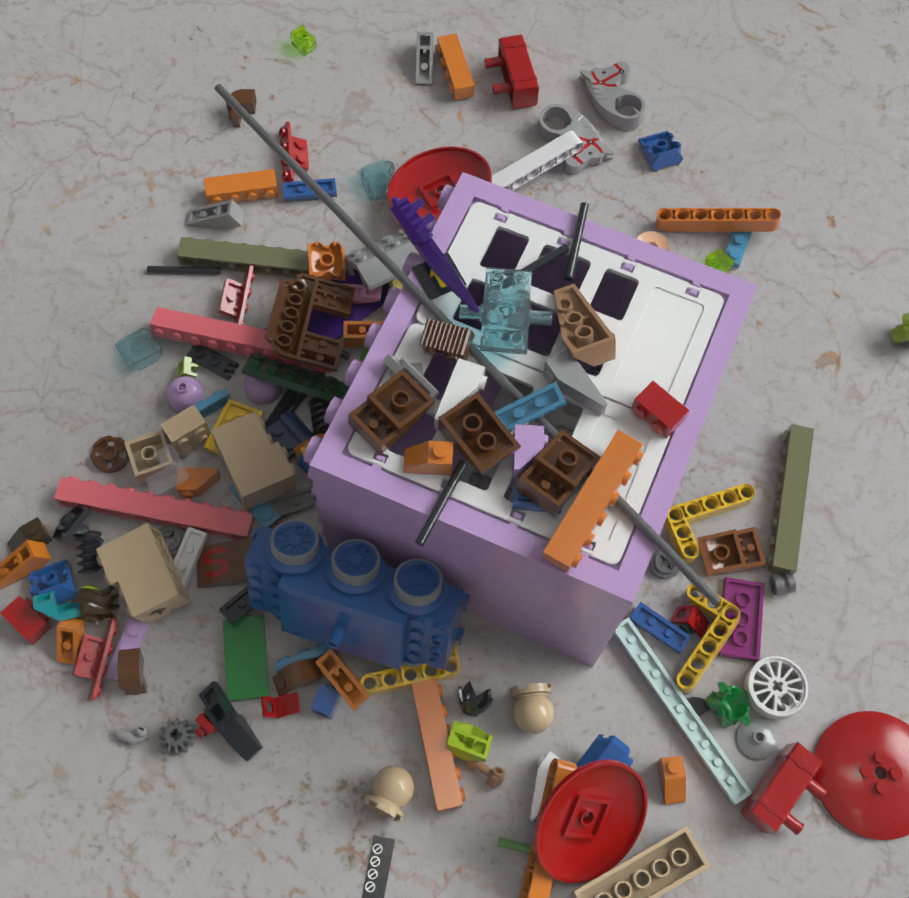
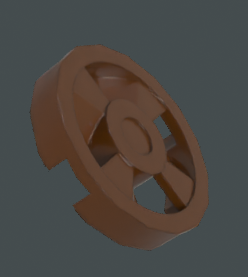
M111 435L100 438L94 443L92 454L90 453L93 465L104 473H115L122 470L130 460L125 441L120 437H112ZM115 441L114 446H108V442ZM125 450L126 458L119 457L118 452ZM96 452L102 453V455L96 456ZM108 462H112L110 469H106Z

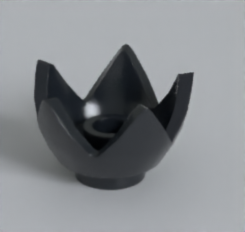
M470 681L463 690L461 686H458L459 705L462 708V712L468 716H478V714L487 710L493 702L494 698H491V689H487L482 694L476 696Z

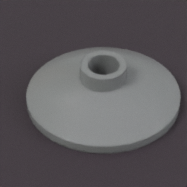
M750 718L749 726L741 723L736 733L737 745L741 752L754 760H764L773 755L778 746V736L774 727L768 721L761 718ZM756 734L762 736V741L756 739Z

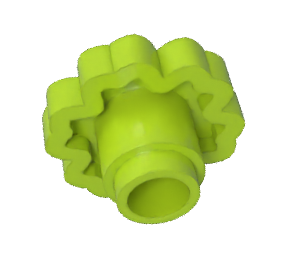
M909 313L902 315L903 324L896 325L895 328L891 329L894 343L907 341L909 343Z

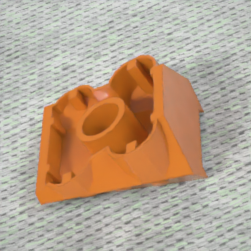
M320 242L307 243L309 275L322 279L345 281V250L339 242H331L329 245H323Z

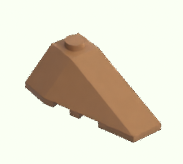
M571 284L554 290L562 341L574 358L593 366L616 359V338L577 286Z

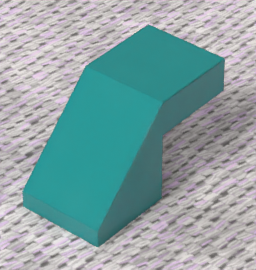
M54 591L33 596L34 609L56 620L64 621L82 616L79 602H68L58 605Z

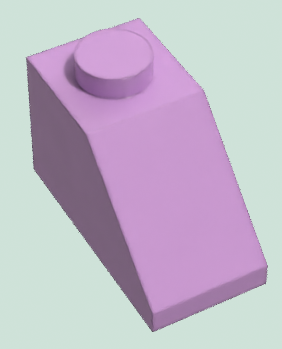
M515 424L513 437L521 445V448L513 453L512 478H518L533 464L535 457L548 445V435H544V426Z

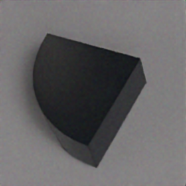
M687 698V701L698 716L711 709L703 698Z

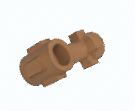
M467 761L466 763L472 771L477 769L489 777L487 784L492 788L500 786L505 779V771L499 766L491 769L479 761Z

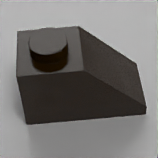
M37 517L20 526L7 545L11 552H13L26 540L43 542L46 545L53 541L44 523Z

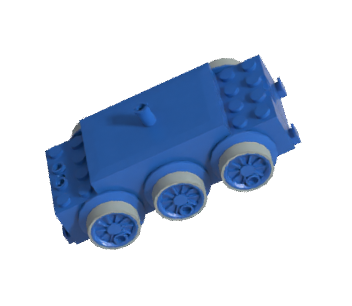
M287 520L277 525L275 529L262 525V527L257 526L252 534L253 544L244 558L246 575H248L247 580L249 581L247 584L249 587V606L256 610L272 613L280 620L281 631L397 670L400 669L401 665L417 667L423 664H427L434 669L445 670L455 642L458 641L460 646L464 637L465 629L460 628L459 624L462 607L463 612H465L470 594L464 593L462 589L447 585L445 577L434 563L427 559L415 558L403 562L398 568L385 565L384 558L372 543L356 538L346 540L338 544L334 549L325 546L323 538L313 525L304 520Z

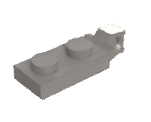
M388 354L382 360L391 369L388 373L391 377L403 369L433 400L440 393L404 358L398 360L394 355Z

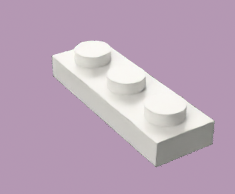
M188 527L173 562L185 589L208 537L207 533Z

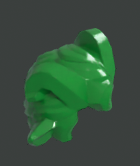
M718 682L719 691H712L706 698V703L709 708L713 709L716 717L722 720L720 723L722 727L734 726L739 721L749 726L751 719L748 715L750 707L747 692L744 688L740 689V687L734 685L728 686L724 682Z

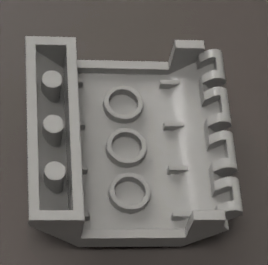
M401 229L398 231L399 233L387 235L381 241L375 243L402 270L409 253H419ZM367 247L352 250L349 255L345 256L348 274L353 276L355 275L353 270H357L363 285L369 290L397 279Z

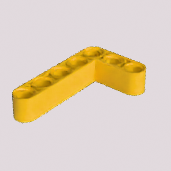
M747 483L672 506L664 526L674 550L687 564L693 563L699 554V547L689 524L748 505L755 496V488ZM741 492L746 493L748 498L743 497ZM723 498L729 499L731 503H726ZM705 504L712 505L713 509L707 508ZM687 509H692L695 515L690 514ZM669 515L676 516L677 520H672ZM677 532L683 533L685 538L678 537ZM684 550L691 551L693 556L686 555Z
M693 584L687 587V601L691 605H696L700 611L715 620L677 675V687L682 693L686 694L691 693L695 689L740 620L739 608L719 596L721 600L717 603V608H710L708 606L710 602L702 593L697 598L690 595L691 592H700ZM727 613H734L736 618L730 620L725 615ZM716 629H722L724 630L725 634L722 636H717L714 633V631ZM710 645L714 650L707 653L703 650V647ZM693 662H701L703 667L701 669H694L691 665ZM688 678L692 683L689 686H683L680 681Z
M456 643L447 663H452L456 666V670L453 672H449L446 669H435L436 674L428 676L425 674V670L431 667L427 664L417 667L401 666L399 670L392 668L368 673L361 678L360 682L363 687L366 681L372 680L375 682L376 685L373 689L365 688L369 696L411 688V683L436 678V681L439 682L453 679L460 671ZM413 672L416 674V678L409 681L405 678V674ZM393 676L396 681L392 685H387L384 682L385 678Z

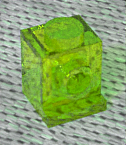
M303 24L290 32L291 44L303 56L317 48L316 38L305 29Z

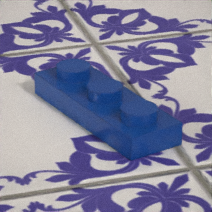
M335 178L314 180L330 197H337ZM303 181L283 183L284 201L319 198Z
M642 602L639 603L630 616V620L679 655L691 639L690 635Z

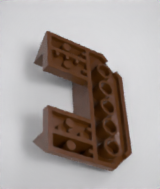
M305 273L297 274L295 278L289 280L287 278L280 280L265 339L280 357L337 372L344 341L308 332L307 327L312 309L348 319L355 288Z

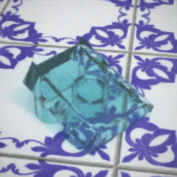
M381 160L365 165L357 171L370 201L387 197L388 185L395 173V167L391 161Z
M142 328L120 339L115 344L127 367L132 371H140L159 361L163 354L162 348L149 328Z

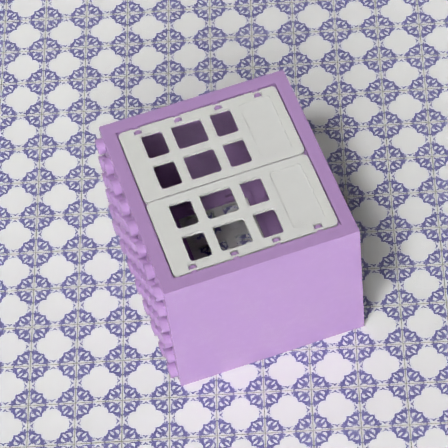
M463 172L455 187L446 185L443 188L438 201V209L442 210V213L438 220H434L427 227L434 235L432 239L443 254L447 252L450 254L480 312H474L452 291L431 301L454 325L470 328L473 331L474 338L472 343L513 385L517 381L531 387L533 392L551 384L543 376L545 361L567 350L562 341L554 290L571 284L577 286L616 338V359L597 366L578 360L607 402L605 413L600 416L562 393L566 403L569 402L582 408L583 412L580 419L565 414L563 412L565 405L544 415V417L554 428L560 426L574 432L572 437L600 457L617 430L643 443L641 452L644 453L641 462L638 466H632L629 471L632 473L630 480L626 486L621 485L617 492L660 536L758 285L587 219L573 281H566L564 277L578 216ZM566 244L568 246L569 252L495 295L491 289L493 285L561 245ZM410 252L402 271L426 295L412 270L413 266L425 261L421 255ZM404 285L402 289L393 286L388 292L383 306V311L389 313L383 325L374 322L366 335L364 347L370 349L363 362L354 359L348 368L344 383L350 386L346 396L343 400L334 397L327 408L324 422L330 424L325 436L323 439L313 436L304 454V462L309 463L310 466L307 477L313 480L311 494L317 498L315 509L320 511L318 523L323 525L321 536L326 538L327 546L334 549L338 544L346 540L355 538L366 540L377 548L380 555L384 558L385 565L398 568L400 564L409 559H427L440 569L447 585L462 589L464 593L470 594L465 612L593 667L633 604L655 545L616 504L613 507L609 505L605 511L608 516L601 527L597 525L592 532L595 534V538L589 547L584 546L580 552L583 557L576 569L571 567L570 571L566 572L542 558L543 551L589 476H587L577 491L562 507L561 514L557 513L553 517L548 512L512 509L514 483H517L519 477L512 478L513 453L481 474L454 448L452 473L460 459L466 461L468 465L425 545L420 546L416 544L415 540L446 486L450 475L403 473L404 453L406 448L426 441L448 442L439 430L434 429V418L457 362L446 359V355L438 354L437 357H433L424 353L419 343L427 318L436 321L437 319ZM469 353L467 361L480 365ZM388 354L394 355L398 360L404 358L409 363H422L424 378L440 393L434 399V404L419 421L390 448L379 455L348 424V416L353 410L367 401V396L390 379L391 376L388 373L391 369L382 361ZM485 370L484 376L488 377L484 390L479 389L478 393L492 411L495 412L505 405L515 402ZM652 381L656 382L689 409L686 419L668 438L657 434L649 423L644 419H639L631 409L634 399ZM532 421L526 425H536L537 423ZM476 473L491 479L492 482L489 488L481 490L468 484L471 475ZM510 487L512 493L509 499L506 500L504 495L507 488Z

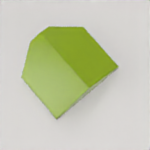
M454 721L446 747L461 760L486 762L493 736L491 734L488 735L482 729L472 724Z

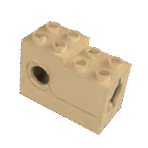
M256 412L211 430L215 446L245 510L252 509L296 490L295 482L298 481L296 469L293 463L290 464L288 460L289 455L286 448L281 447L279 442L273 443L270 434H267L265 430L266 426L262 417L258 418Z
M149 523L96 549L99 555L97 556V561L105 570L104 578L108 585L119 589L121 597L127 602L126 610L131 618L133 617L138 621L149 624L169 614L170 611L191 602L162 533Z

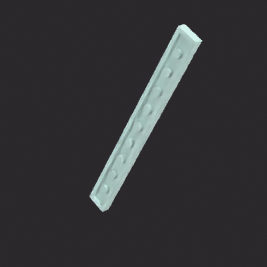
M628 617L621 621L614 635L733 806L751 795V790Z

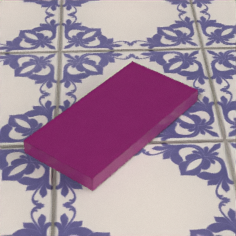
M724 578L722 598L739 608L740 620L718 653V656L751 662L760 660L765 583ZM727 613L725 617L732 620L736 618V615L734 613ZM720 629L719 636H722L725 632Z

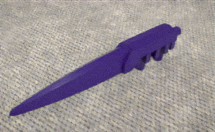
M393 197L391 199L393 205L390 209L391 215L424 261L459 299L474 312H480L461 278L432 239L434 235L427 225L433 222L435 217L431 212L423 218L417 213V210L425 205L421 198H418L411 204L406 197L401 200L398 197Z

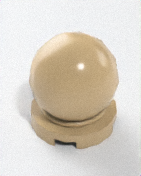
M530 683L527 684L528 688L519 689V686L511 687L510 696L517 699L513 706V718L516 725L527 733L538 734L544 732L554 718L552 702L547 698L552 693L551 684Z
M395 765L386 766L374 777L372 784L373 794L366 795L362 804L369 805L368 809L385 818L389 814L395 817L394 822L400 823L404 815L400 808L407 805L413 796L414 784L411 775L402 767Z

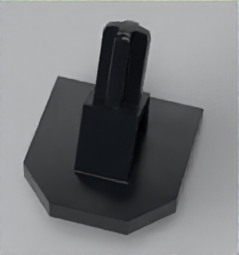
M82 506L74 507L60 519L52 538L56 541L67 543L72 535L76 538L81 537V534L75 532L90 530L83 521L91 510ZM98 537L97 539H101V540H102V544L98 546V547H101V546L103 545V543H104V539H102L101 537Z

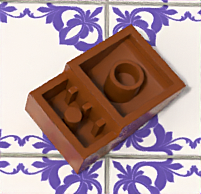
M755 527L738 531L733 529L697 538L707 576L746 572L765 568L766 566Z

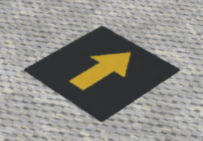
M448 252L445 253L444 255L446 256L452 267L455 269L464 285H467L461 273L459 272L457 266L452 260L450 254ZM426 262L412 267L414 274L430 300L451 292Z

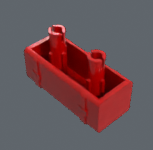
M523 35L499 38L497 57L484 58L485 68L501 67L505 80L504 83L492 84L493 95L509 93L513 109L536 106L538 104L539 85Z
M799 742L785 745L781 753L777 755L776 760L753 794L748 797L746 804L740 811V814L764 833H777L783 824L795 835H798L803 830L804 824L791 815L790 812L805 789L816 797L817 800L823 799L827 793V789L813 779L823 762Z

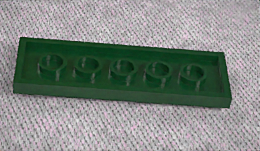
M251 353L241 374L330 402L334 397L343 400L350 386L345 385L344 382L339 381L333 376L326 377L320 375L317 371H307L301 369L298 365H288L279 359L266 358L260 353Z

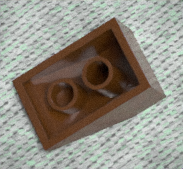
M478 392L438 417V430L448 442H453V448L481 474L521 448V445Z

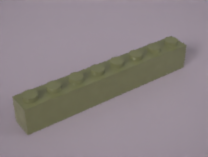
M181 237L177 252L179 264L184 266L220 267L221 270L245 272L249 265H253V272L256 274L295 278L300 273L309 275L307 251L301 249H285L283 247H267L265 245H249L248 243L240 244L231 243L230 241L222 242L212 239L204 240L194 237Z
M791 424L783 433L782 441H785V444L780 452V458L783 459L782 464L778 468L780 481L777 482L775 490L778 493V497L773 505V510L776 512L775 517L771 521L773 535H770L768 542L771 550L766 558V565H769L768 572L784 575L786 573L794 574L797 571L814 434L813 428Z

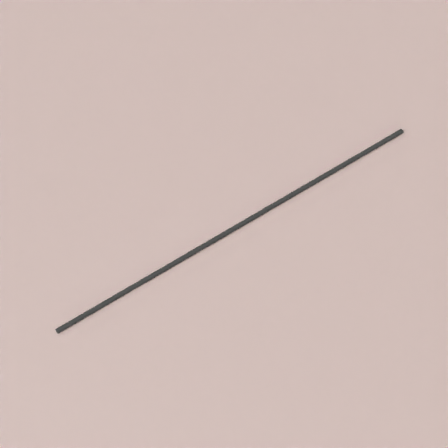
M217 84L214 88L215 91L438 321L453 324L221 84ZM472 343L469 351L470 355L481 366L485 367V370L515 401L523 398L524 396ZM544 416L534 420L539 426H544V431L552 439L559 433ZM619 496L615 503L619 509L715 606L721 598Z

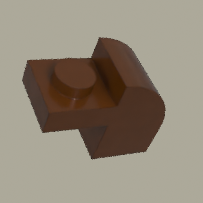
M239 89L231 93L249 114H256L257 98L255 89ZM226 102L229 120H232L233 127L240 128L241 117Z
M140 648L119 650L118 682L120 690H124L125 695L147 693V684L143 675L144 658Z
M317 658L300 660L281 668V672L272 677L278 695H286L298 687L310 686L323 678L321 669L315 663Z

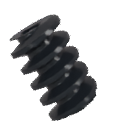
M313 397L308 403L311 421L313 422V434H325L330 424L324 422L330 401Z
M96 530L75 532L81 534V537L76 538L75 541L82 543L76 547V549L82 550V553L77 554L76 557L83 558L82 561L77 563V565L83 566V569L78 570L77 573L98 572L103 568L97 561V556L99 555L96 550L102 544V540L97 539L102 533Z

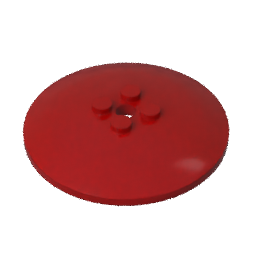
M447 146L424 151L407 160L392 176L387 189L389 205L392 208L391 199L393 197H398L400 200L406 197L411 204L418 198H421L425 205L417 210L419 216L423 218L431 212L435 220H438L442 213V210L438 209V201L441 195L438 192L442 191L446 185L455 187L463 172L492 183L490 166L479 153L463 147Z
M876 711L855 712L836 720L821 735L814 751V755L823 762L813 779L827 789L826 795L821 799L825 809L844 828L864 838L887 841L908 836L909 725L892 715ZM876 767L883 770V779L875 776L874 770Z
M607 759L585 764L571 772L558 783L544 802L534 829L536 857L540 865L550 876L567 883L586 882L609 871L627 855L642 831L647 814V791L639 774L623 762Z

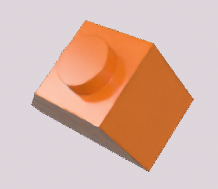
M426 441L406 448L403 473L451 476L453 442Z
M179 467L176 490L179 496L183 498L199 497L221 479L218 468Z
M83 616L60 621L56 626L57 662L75 665L82 637L86 634V620Z
M682 755L660 758L657 761L664 805L686 802V774Z

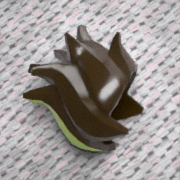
M85 585L77 591L71 603L80 602V610L86 622L95 623L97 626H99L98 621H103L106 618H116L111 611L120 607L119 604H112L119 597V594L111 595V591L114 589L111 585L104 589L93 585Z

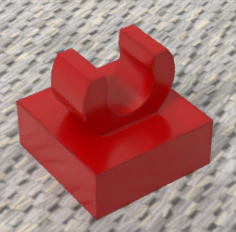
M206 713L199 714L195 721L200 726L194 733L200 738L206 737L208 734L217 733L218 730Z

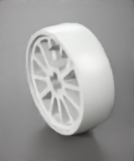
M780 656L765 657L753 664L746 673L743 688L747 692L750 707L759 715L768 719L781 720L793 716L804 706L808 697V682L802 669L790 659ZM771 665L776 667V675H774ZM760 667L766 668L769 677L760 670ZM781 668L786 670V673L782 678L780 677ZM755 674L759 675L766 682L754 680ZM791 674L794 680L786 682L785 679ZM795 683L797 685V689L790 688L787 685ZM753 685L762 686L764 689L755 692ZM777 685L779 689L774 691L772 687ZM765 693L767 697L761 703L756 696ZM782 696L789 700V706L781 703L780 699ZM770 698L773 699L772 710L765 706Z

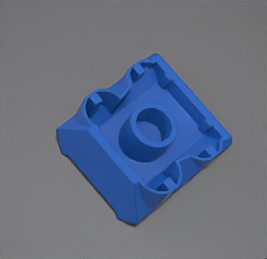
M669 131L638 139L651 167L656 172L658 169L676 164L679 166L683 160L681 144L678 141H674V135Z
M66 559L29 573L28 580L31 584L29 590L32 598L39 594L54 591L57 604L72 600L76 595L69 562Z

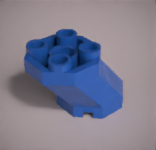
M599 734L576 763V766L579 768L593 761L607 759L620 761L631 766L633 759L629 757V747L619 738L612 735L604 738V735Z

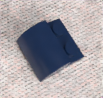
M294 411L281 414L278 421L265 429L267 434H270L273 443L279 442L281 447L286 448L289 455L288 460L296 455L294 447L315 436Z

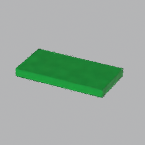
M264 615L243 617L233 626L227 619L223 620L227 698L230 702L259 699L261 696H270Z

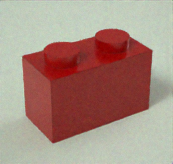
M654 381L634 399L631 407L639 419H644L657 434L663 435L666 438L682 424L689 412V409Z
M18 596L0 612L32 645L52 628L47 623L50 619L42 612L37 613L34 610L33 602L29 598L24 600Z

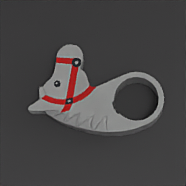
M617 62L607 68L594 67L590 71L580 70V79L586 84L589 99L595 110L605 121L623 130L635 129L642 124L645 113L644 99L637 93L619 87L629 80L630 66L626 62ZM622 106H632L639 113L633 116H625L618 113L616 109Z
M551 104L542 109L538 121V133L544 140L551 142L568 131H574L584 143L583 148L578 153L566 159L564 171L567 174L577 175L588 165H599L603 160L613 159L614 151L606 147L600 133L581 113L560 104ZM550 117H558L565 121L567 127L562 130H553L545 125L544 120Z

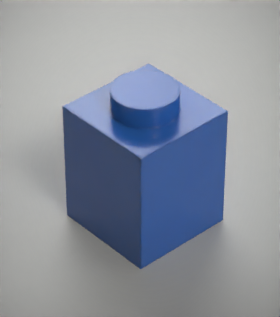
M320 685L311 706L312 712L332 719L341 697L340 693L333 685Z

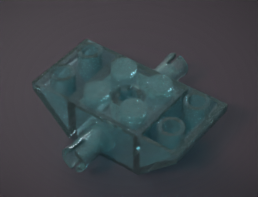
M486 267L483 304L478 306L480 312L476 313L467 305L460 304L459 319L480 320L479 322H482L480 351L527 355L528 328L530 324L551 326L552 311H538L530 308L532 271Z

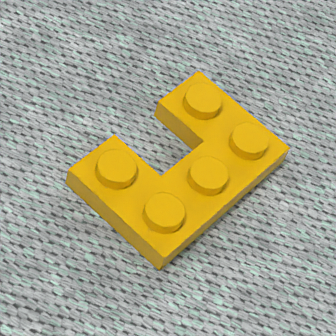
M228 399L214 428L253 412H256L258 418H263L264 412ZM211 432L204 445V450L220 456Z

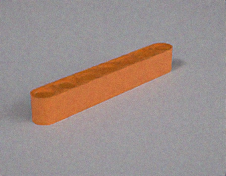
M661 208L656 215V228L662 232H772L779 227L781 212L776 208Z
M557 758L551 761L540 810L558 783L577 769L575 763ZM533 836L519 898H549L553 877L543 869L536 857Z

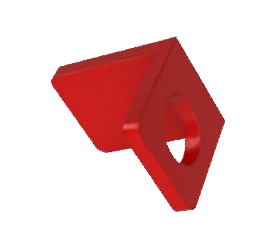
M696 605L677 606L671 618L673 624H688L699 637L704 636L709 625V620ZM682 611H687L683 618H678Z
M297 692L279 697L261 696L262 715L265 718L279 719L300 712ZM267 702L271 704V713L267 709Z

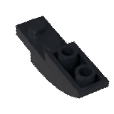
M212 681L199 694L206 707L204 712L227 743L248 762L263 746L244 716L236 712L219 683Z

